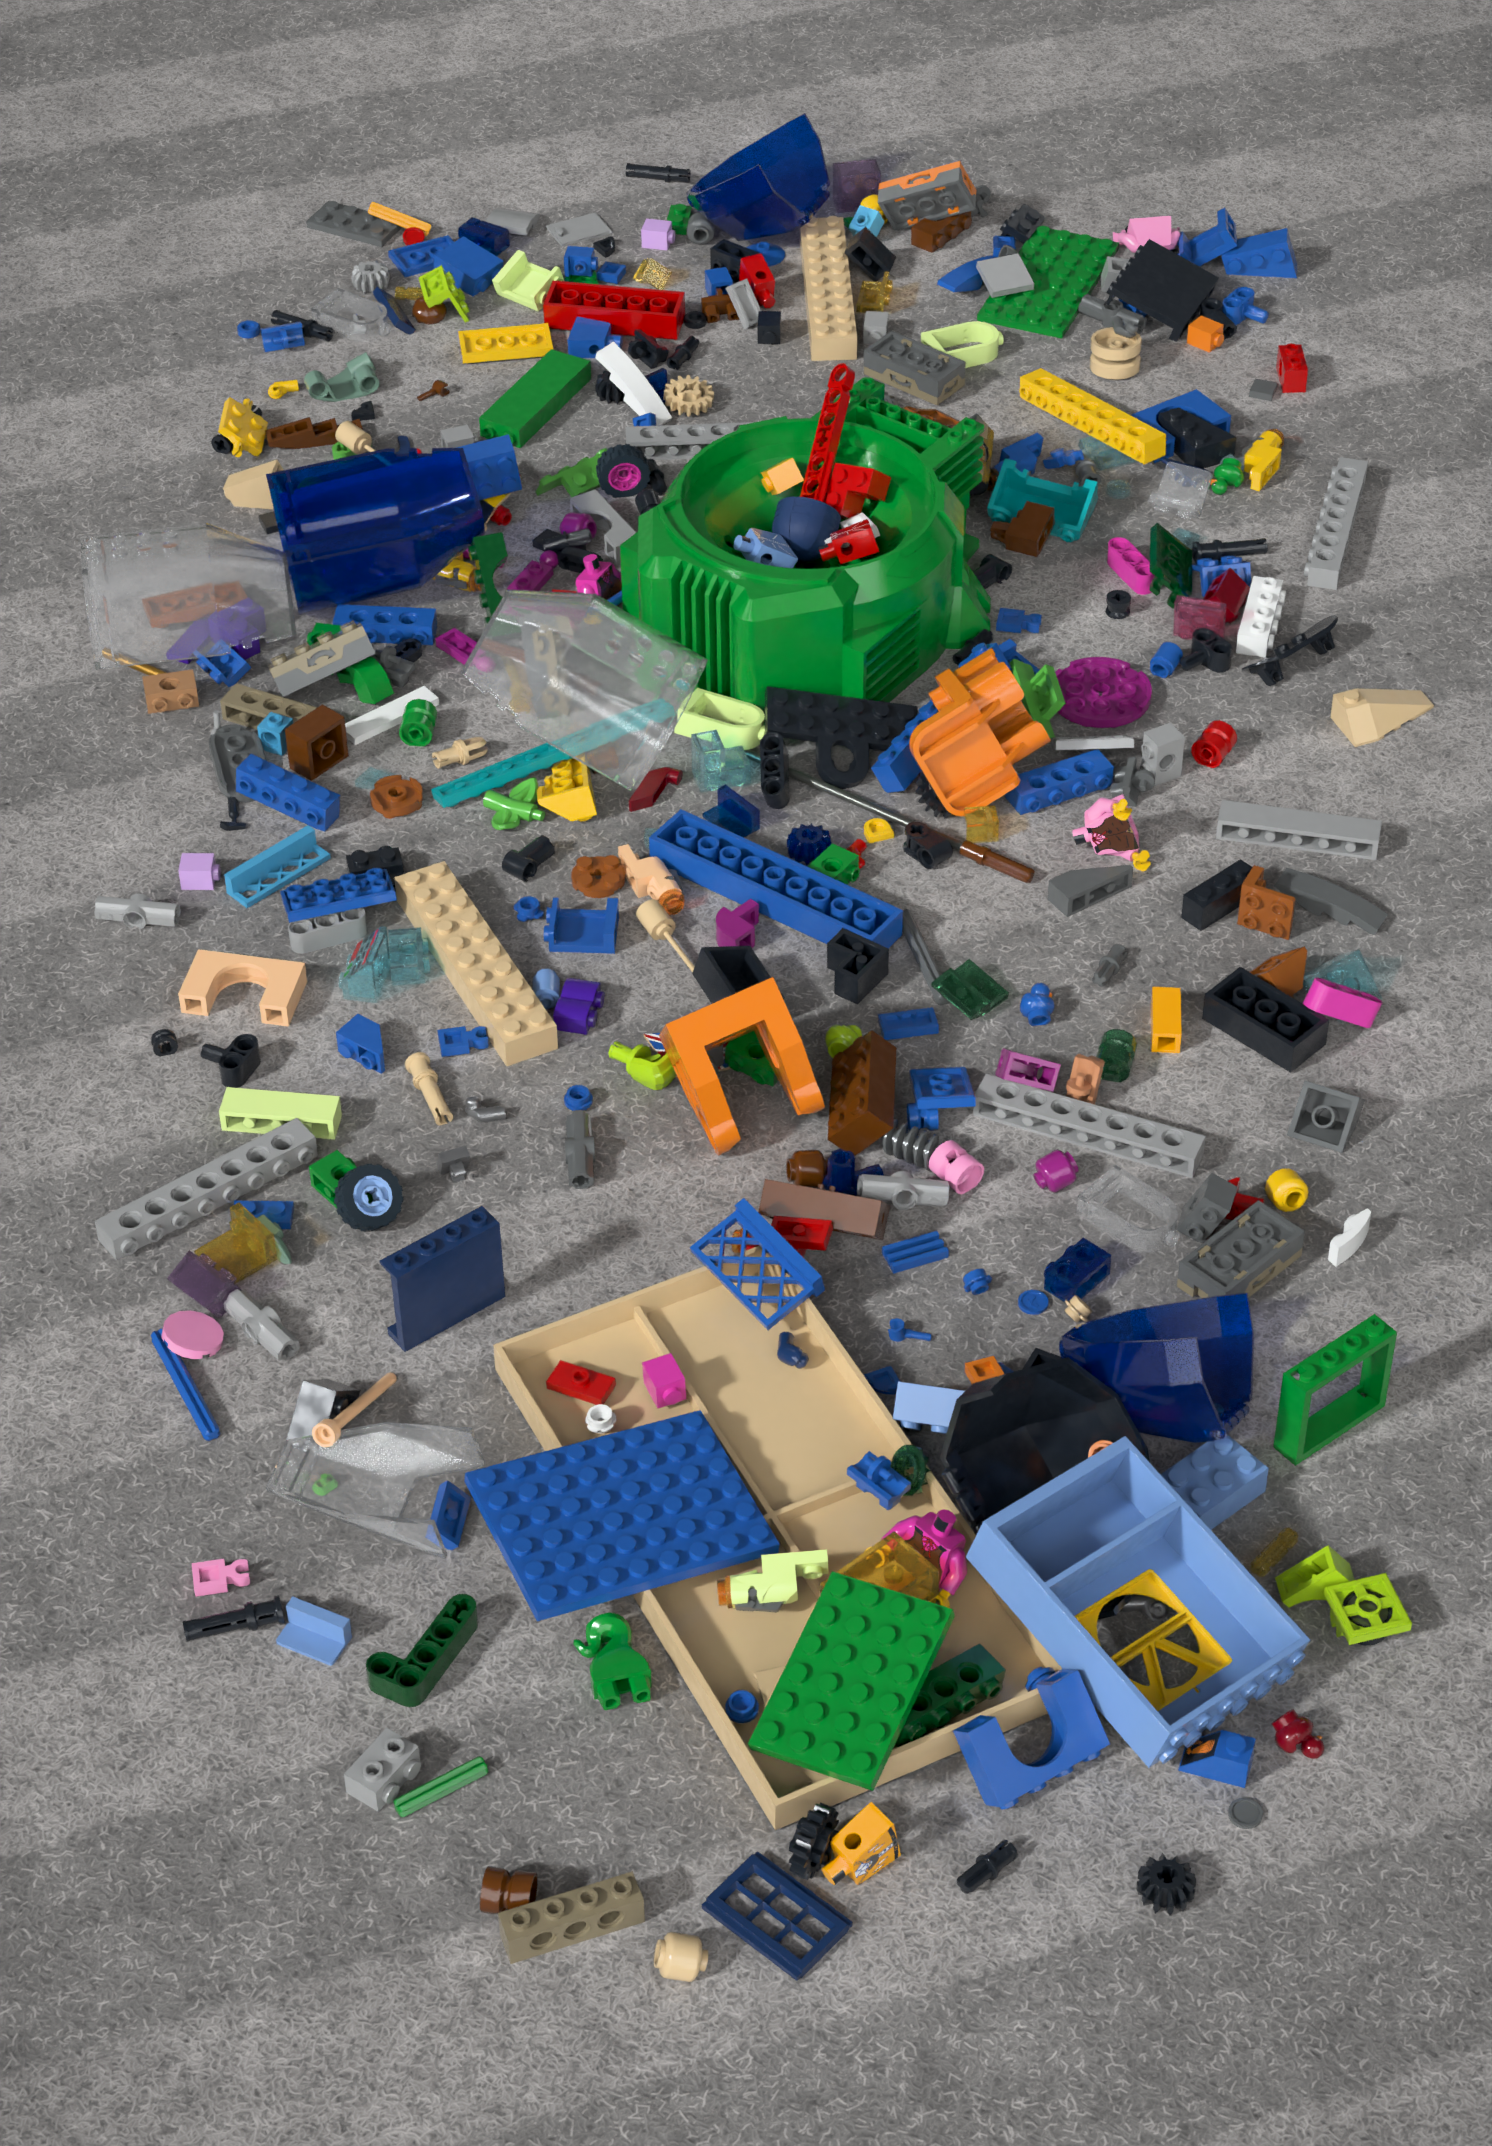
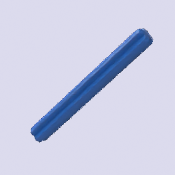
M162 1328L158 1331H153L151 1334L152 1343L203 1438L207 1441L218 1438L220 1436L219 1427L182 1358L167 1347L168 1343L165 1340L163 1342L161 1337Z

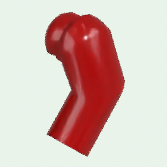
M857 839L847 850L859 855V868L861 869L865 865V860L860 856L867 846L863 840Z

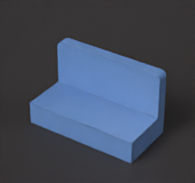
M292 1596L286 1605L288 1623L277 1637V1645L327 1665H334L352 1639L350 1619Z

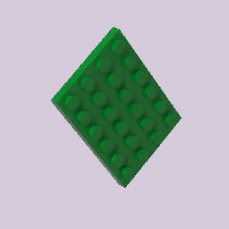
M832 1571L748 1742L750 1749L874 1791L955 1617L953 1609Z

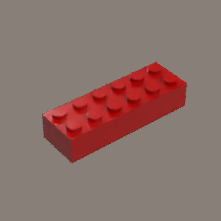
M553 280L543 304L544 323H548L549 328L572 330L576 317H583L610 323L611 334L635 336V329H641L645 334L654 338L677 340L685 316V292Z

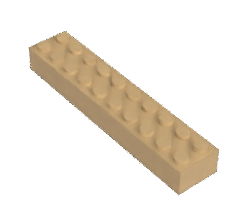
M843 217L799 218V242L811 361L857 360V332L848 256L844 253L847 246Z
M445 861L394 877L397 902L479 1026L486 1027V1036L506 1067L558 1049L557 1025Z

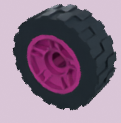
M619 444L608 448L598 458V464L596 465L597 477L601 489L607 495H611L614 498L630 497L647 487V483L650 481V468L647 457L638 447L630 446V444Z

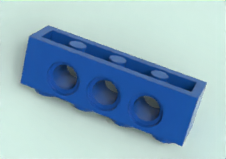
M337 604L332 622L333 625H343L352 620L355 623L360 622L371 643L399 644L401 641L411 638L419 640L422 645H433L438 627L435 608Z
M1099 749L1018 774L1021 780L1019 785L1006 793L1005 798L1020 815L1036 812L1041 808L1058 805L1063 801L1106 789L1113 782L1114 766Z

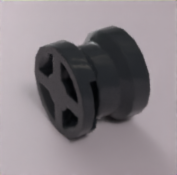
M1123 590L1109 592L1106 597L1108 605L1105 613L1107 616L1113 619L1128 617L1130 615L1128 606L1131 604V595Z

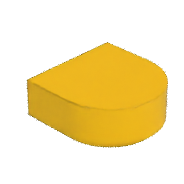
M873 818L864 824V835L868 843L894 838L893 829L884 819Z

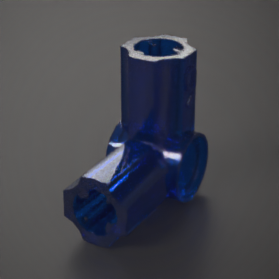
M840 1148L831 1151V1156L828 1158V1175L824 1178L822 1184L827 1191H829L830 1186L836 1187L835 1192L857 1196L859 1175L884 1176L879 1164L855 1171V1156L851 1151H845Z

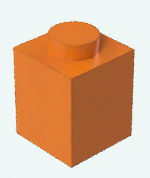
M1204 316L1198 317L1188 325L1187 344L1210 353L1216 347H1220L1224 341V324Z

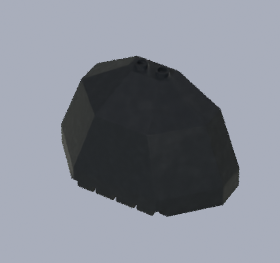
M1069 1357L973 1383L956 1399L939 1457L945 1467L941 1475L952 1494L959 1492L955 1500L967 1521H975L971 1525L975 1535H977L984 1520L1088 1459L1089 1450L1097 1441L1109 1440L1114 1443L1126 1436L1149 1462L1150 1459L1148 1448L1119 1395ZM1133 1594L1122 1595L1110 1600L1101 1609L1098 1620L1116 1616L1131 1600Z

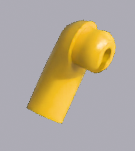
M298 381L274 382L269 387L268 394L272 399H280L287 392L299 391Z

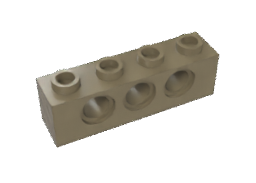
M237 683L220 700L224 720L258 730L257 726L270 712L293 718V723L317 708Z
M633 1871L498 1913L500 1937L510 1964L645 1922L644 1899Z

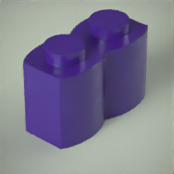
M574 978L566 979L561 997L557 1001L553 1014L557 1030L587 1035L590 1027L596 1026L597 1008L603 1007L605 993L601 991L600 982Z

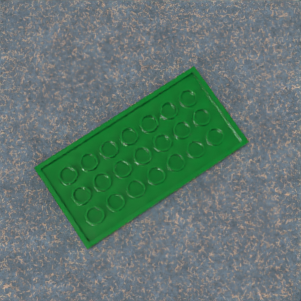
M1039 226L1018 252L1034 282V289L994 298L990 295L978 312L977 321L1062 339L1079 313V304L1082 297L1086 294L1090 295L1100 280L1107 256L1114 257L1119 250V242H1114L1110 239L1094 238L1087 234L1080 235L1070 233L1067 230L1060 231L1050 229L1047 226Z

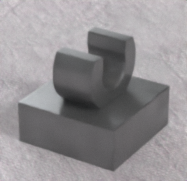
M467 1146L438 1153L437 1167L440 1174L450 1173L454 1183L465 1180V1168L469 1167L470 1159Z

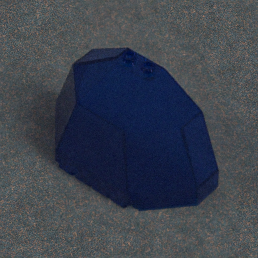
M806 113L731 155L701 177L686 192L688 203L737 241L793 232L807 224L830 197L829 191L825 190L830 186L820 138Z
M1248 1293L1213 1296L1122 1311L1078 1324L1065 1333L1059 1342L1061 1358L1069 1357L1119 1395L1139 1433L1192 1443L1211 1442L1224 1439L1250 1412L1249 1406L1244 1404L1252 1400L1254 1331Z

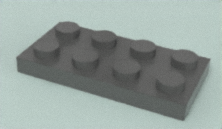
M336 201L326 202L306 221L307 228L383 247L402 228L372 216L366 210L356 208L355 206L339 204Z

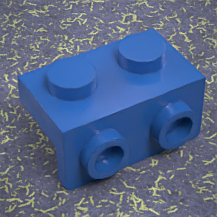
M221 638L204 655L197 649L193 651L199 658L196 663L206 673L211 670L208 675L218 685L224 682L228 687L233 686L252 668Z

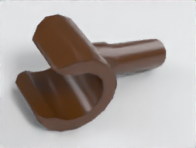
M436 380L433 383L432 389L417 396V399L422 401L435 394L444 397L450 393L445 388L448 384L441 380Z

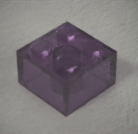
M876 159L833 163V202L837 213L856 212L864 198L872 194L878 195L881 172Z

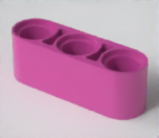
M1122 537L1110 539L1108 542L1107 564L1137 594L1146 595L1152 593L1149 588L1155 575L1150 572V562L1129 540Z
M1315 977L1303 1001L1306 1007L1315 1012L1365 1028L1371 1027L1383 1003L1371 994Z

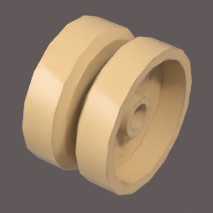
M1113 327L1104 328L1093 333L1090 348L1092 351L1090 356V369L1092 373L1105 379L1115 380L1126 379L1136 375L1140 370L1141 363L1139 353L1141 351L1142 339L1140 334L1136 332V336L1126 338L1115 334Z

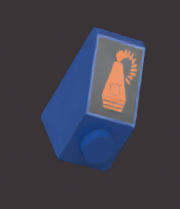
M1226 1730L1202 1736L1192 1746L1188 1748L1185 1746L1178 1771L1245 1788L1253 1762L1256 1738Z

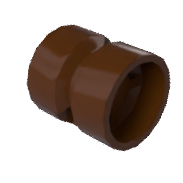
M488 1866L485 1870L481 1887V1912L498 1914L506 1908L509 1910L535 1902L538 1885L537 1873L517 1870L510 1876L509 1871L504 1868Z

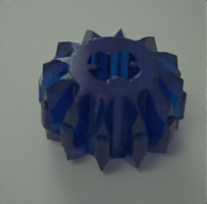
M812 823L809 826L801 824L800 828H792L787 838L789 857L794 858L798 863L804 861L806 866L832 844L829 831L823 830L822 825L815 827Z

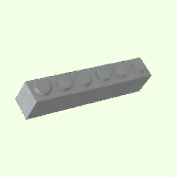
M1222 800L1218 816L1216 839L1376 860L1382 821Z

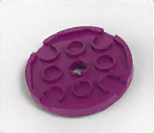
M1087 657L1071 661L1069 667L1063 670L1059 668L1055 672L1065 704L1058 713L1067 720L1084 727L1116 728L1126 725L1144 715L1150 706L1152 695L1151 683L1145 673L1133 670L1128 662L1109 657Z

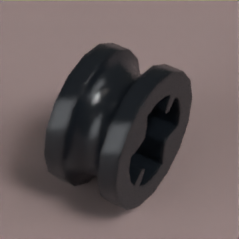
M169 1029L158 1030L151 1037L153 1052L159 1057L174 1054L178 1049L176 1035Z

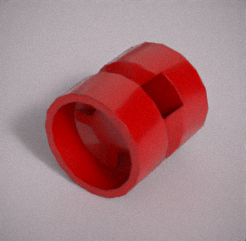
M1220 720L1212 721L1192 745L1191 753L1198 764L1210 768L1218 767L1235 746L1237 734L1228 723Z

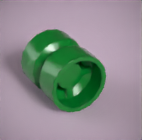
M414 699L405 706L399 729V736L405 744L424 747L432 740L437 710L431 702L423 699Z

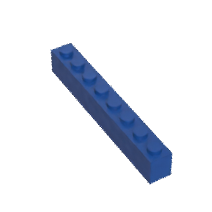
M980 643L976 645L969 657L958 665L961 667L992 648L998 662H1004L1009 669L1011 668L997 643ZM932 700L919 709V714L905 725V730L892 740L891 746L878 756L877 762L871 767L884 791L887 793L905 791L922 771L910 751L909 741L913 730L920 723L938 713Z

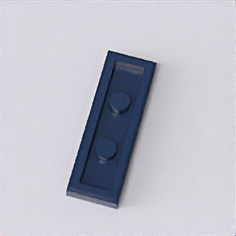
M377 286L373 291V295L393 325L407 335L413 334L416 329L395 298Z

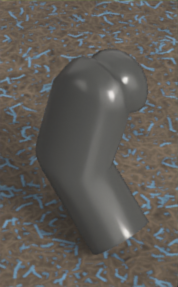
M1115 317L1112 320L1115 334L1126 338L1136 336L1135 333L1138 331L1136 324L1133 325L1132 322H1128L1125 326L1121 317Z

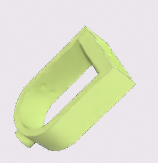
M979 321L966 322L921 333V343L965 361V368L993 361L998 356L999 345H1003L1004 342L1002 333L993 325ZM969 342L982 343L947 352L943 349Z
M696 688L676 710L674 733L731 750H749L760 745V741L765 735V715L759 707L751 703Z

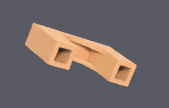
M198 949L178 993L181 1013L208 1016L220 991L235 983L252 982L266 988L259 1003L262 1023L289 1026L307 984L305 963Z

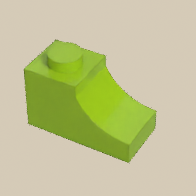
M1329 1545L1275 1577L1281 1600L1289 1608L1310 1600L1327 1601L1324 1596L1325 1587L1355 1580L1350 1563Z

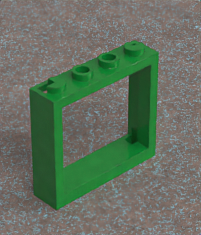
M1373 1314L1284 1372L1273 1447L1296 1466L1383 1408L1386 1403L1397 1332L1377 1315ZM1363 1361L1360 1383L1309 1417L1312 1394ZM1300 1374L1299 1380L1294 1378L1293 1375Z

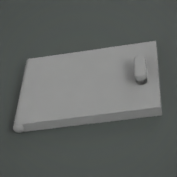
M596 212L546 225V229L561 247L613 234V231Z

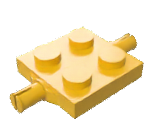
M229 397L224 403L218 432L233 443V456L240 457L242 450L258 456L263 449L268 422L260 415L251 411L252 400L244 399L242 404Z

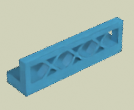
M307 825L224 874L227 894L246 908H249L331 859L330 853L316 844L315 830ZM311 852L319 855L315 859H304V856ZM287 866H299L293 872H283V869ZM267 878H278L273 884H262ZM245 891H257L255 895L248 899L242 895Z

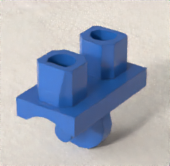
M301 322L261 328L265 352L305 345Z
M870 1451L858 1463L847 1468V1475L856 1481V1487L864 1493L870 1492L877 1497L879 1504L886 1510H891L900 1503L901 1496L911 1489V1482L891 1468V1460L885 1456L877 1457Z

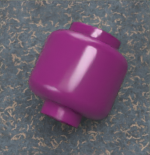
M570 512L565 515L560 523L561 534L564 531L570 533L588 528L593 539L597 532L595 521L587 513Z
M1056 1149L1036 1161L1035 1167L1037 1172L1033 1174V1177L1041 1189L1047 1187L1049 1191L1056 1193L1076 1181V1173L1079 1169L1068 1151L1064 1153Z

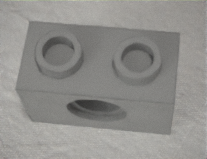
M1172 723L1144 732L1143 744L1141 746L1142 761L1140 770L1146 769L1155 776L1154 786L1181 777L1185 737Z

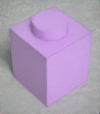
M646 218L641 229L642 248L668 250L670 243L673 244L675 241V230H672V221Z
M182 853L178 870L181 890H214L215 880H220L221 875L220 864L215 863L214 853Z

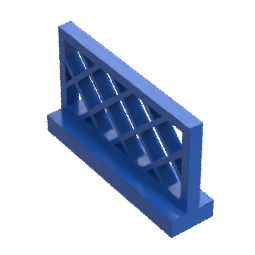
M743 1198L735 1204L736 1211L694 1243L690 1250L767 1330H770L811 1295L819 1296L825 1291L822 1276ZM736 1222L743 1228L742 1237H726L727 1229ZM708 1244H720L719 1256H706L701 1250ZM725 1244H741L740 1257L724 1256ZM746 1245H760L762 1247V1256L745 1257ZM723 1263L739 1264L738 1276L724 1275L722 1273ZM744 1264H761L760 1276H743ZM778 1264L782 1268L781 1277L764 1276L765 1265ZM742 1283H759L758 1296L744 1295L741 1292ZM764 1283L780 1284L779 1296H762ZM785 1284H798L803 1289L796 1296H784ZM778 1303V1311L767 1319L761 1313V1304Z

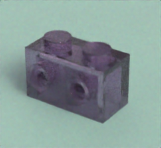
M189 1250L168 1276L167 1280L213 1315L221 1318L226 1313L224 1302L227 1300L229 1293L236 1289L243 1290L234 1284L237 1278L226 1269L222 1268L220 1271H217L214 1268L217 1263L204 1253L198 1257Z

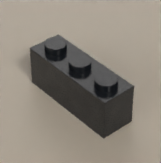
M1240 859L1183 894L1181 918L1202 931L1239 908L1242 883L1253 867Z

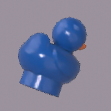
M1044 983L1033 985L1031 993L1024 994L1021 999L1020 1012L1024 1017L1028 1018L1031 1026L1048 1024L1051 1021L1050 1015L1055 1008L1054 1001L1051 998L1052 993Z

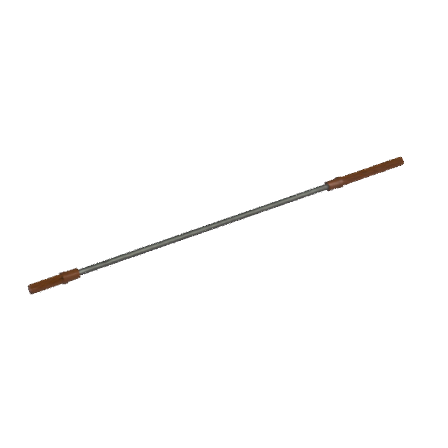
M484 633L481 636L480 644L483 647L526 665L524 648L489 633ZM564 667L569 672L570 683L568 684L574 686L575 689L583 690L595 696L603 695L630 708L643 704L604 687L603 682L589 677L588 674ZM670 716L663 721L675 727V717ZM727 749L760 764L759 753L750 749ZM789 767V777L906 827L908 823L916 822ZM930 828L941 837L947 839L952 848L960 851V855L976 861L977 864L986 865L1025 883H1030L1033 880L1035 871L1032 868L992 852L990 848L985 846H979L968 840L962 842Z

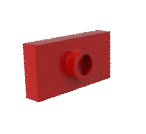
M560 1360L547 1379L546 1385L549 1390L595 1405H604L616 1386V1379Z

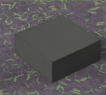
M1255 378L1249 391V397L1272 401L1277 391L1278 383Z

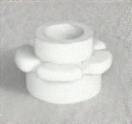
M599 1404L589 1409L585 1422L588 1424L587 1428L591 1432L606 1433L616 1423V1415L607 1405Z

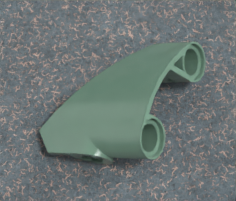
M367 352L356 356V358L346 363L348 367L328 380L320 371L313 370L307 373L304 383L310 396L317 400L337 402L367 396L375 392L379 387V380L371 357Z

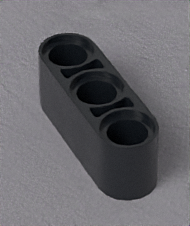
M770 732L765 734L760 741L761 790L769 807L783 809L787 806L790 799L789 754L783 737L777 732Z

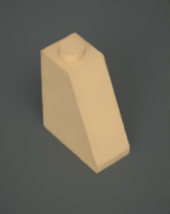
M274 460L229 475L223 490L226 498L232 502L233 506L278 510L274 493L295 487L279 461Z

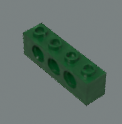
M979 1643L930 1670L895 1745L900 1747L919 1739L930 1730L945 1726L950 1719L957 1715L970 1712L982 1701L995 1698L1003 1688L1002 1683L1006 1669Z

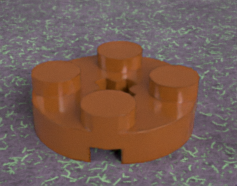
M402 775L384 777L374 784V789L370 791L371 805L374 810L383 814L385 818L392 819L397 816L408 815L422 807V786L416 779L411 777L410 781L402 779Z
M614 855L606 857L583 856L577 859L576 866L572 869V886L576 891L578 889L583 892L584 896L590 898L609 897L614 894V891L619 888L621 890L624 886L625 870L619 863V858ZM601 875V879H596L595 876Z

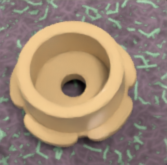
M1074 1295L1070 1300H1065V1303L1068 1305L1065 1312L1075 1322L1078 1323L1080 1320L1088 1321L1087 1317L1093 1311L1081 1298Z

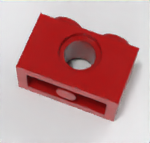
M1292 343L1278 345L1276 369L1282 393L1306 392L1308 368L1302 345Z

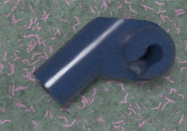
M780 1333L777 1350L778 1359L789 1366L795 1365L798 1369L804 1368L809 1360L808 1355L802 1352L801 1348L793 1345L794 1335L792 1333Z

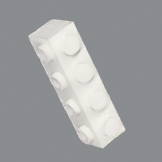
M1253 576L1238 632L1236 653L1266 657L1268 649L1273 650L1275 635L1277 634L1282 607L1286 598V591L1282 590L1283 580L1272 577Z

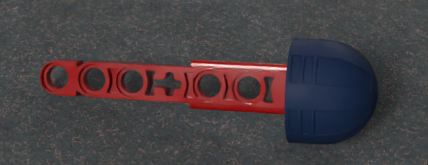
M844 363L835 366L830 374L827 386L829 389L825 394L800 497L781 499L777 504L772 524V533L779 534L784 538L797 556V562L800 563L814 562L821 558L818 547L825 545L824 540L830 538L831 533L838 531L841 521L839 512L824 502L850 400L849 390H852L855 379V372ZM846 372L843 379L839 381L841 375ZM841 394L840 398L834 403L835 398ZM835 416L834 421L828 425L831 418ZM824 461L823 466L817 470L819 464ZM819 483L817 489L811 493L813 487Z

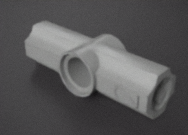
M134 894L130 899L98 896L95 902L94 913L95 919L123 921L129 928L136 926L139 927L138 929H142L146 924L177 927L181 910L179 904L153 902L144 894Z
M898 1171L891 1176L862 1174L859 1175L857 1182V1196L893 1203L894 1207L900 1210H908L915 1205L944 1207L947 1206L949 1199V1183L942 1180L913 1178L912 1174L906 1171Z
M236 1289L229 1293L227 1300L224 1302V1310L241 1325L245 1336L248 1339L251 1337L254 1340L253 1344L260 1343L278 1361H286L295 1355L300 1348L299 1340L282 1326L281 1320L273 1308L270 1306L263 1308L245 1290L240 1291Z

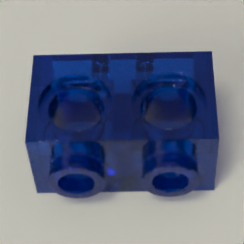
M1082 1238L1074 1246L1070 1245L1059 1259L1047 1265L1044 1271V1290L1063 1302L1066 1299L1070 1300L1074 1295L1082 1299L1110 1275L1112 1255L1087 1239Z

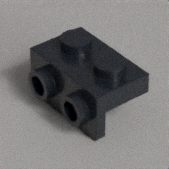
M1023 204L1019 210L1015 208L1009 219L1005 220L1000 228V231H1002L1001 236L1010 234L1024 244L1037 228L1043 224L1046 217L1037 210Z

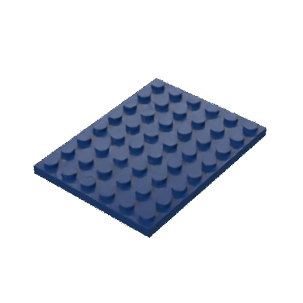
M701 1410L465 1473L464 1482L536 1621L759 1559L761 1555L779 1553L780 1544Z

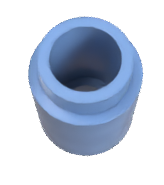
M551 969L539 970L532 980V990L545 1009L555 1008L560 998V979L556 972Z

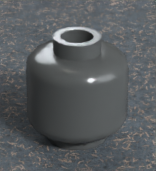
M698 212L690 217L687 225V235L691 242L698 245L711 242L714 238L716 227L712 216L708 213Z

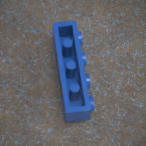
M250 754L236 768V792L324 832L339 817L340 795L253 754Z

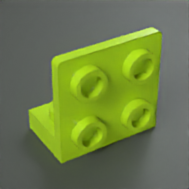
M441 265L418 278L424 300L429 308L439 305L447 298H450L464 322L469 321L467 313L470 310L465 302L466 297L462 289H457L454 285L456 281L450 271L446 273Z

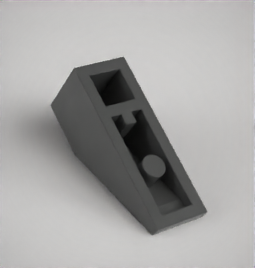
M1131 865L1070 870L1049 880L1047 900L1066 917H1069L1132 887L1133 867Z

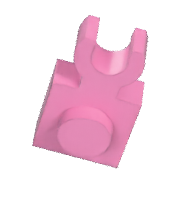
M224 1559L192 1563L195 1597L228 1592V1584H234L239 1587L249 1585V1573L239 1574L240 1572L249 1571L248 1561L246 1559H239L225 1566Z

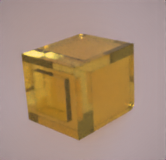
M647 258L642 261L633 279L639 283L647 282L656 289L663 290L672 271L653 258Z
M995 805L964 808L966 840L972 843L997 842L999 820Z

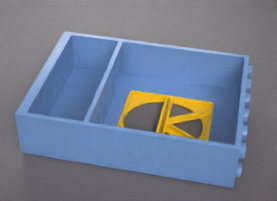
M1126 1436L984 1520L966 1555L970 1563L1061 1668L1079 1671L1094 1706L1148 1768L1159 1761L1165 1764L1177 1754L1178 1748L1183 1745L1188 1748L1197 1742L1202 1736L1201 1733L1206 1729L1210 1732L1214 1731L1225 1721L1227 1715L1231 1713L1233 1716H1236L1242 1712L1249 1704V1700L1255 1698L1258 1701L1271 1690L1273 1684L1277 1682L1279 1685H1282L1288 1681L1294 1674L1292 1668L1299 1664L1306 1656L1303 1651L1310 1642L1306 1634ZM1129 1594L1148 1596L1163 1602L1178 1613L1111 1657L1100 1645L1097 1634L1098 1615L1104 1605L1116 1597ZM1188 1624L1197 1640L1199 1653H1195L1164 1638ZM1155 1647L1197 1667L1195 1675L1181 1686L1166 1689ZM1142 1653L1150 1685L1144 1686L1131 1680L1120 1667Z

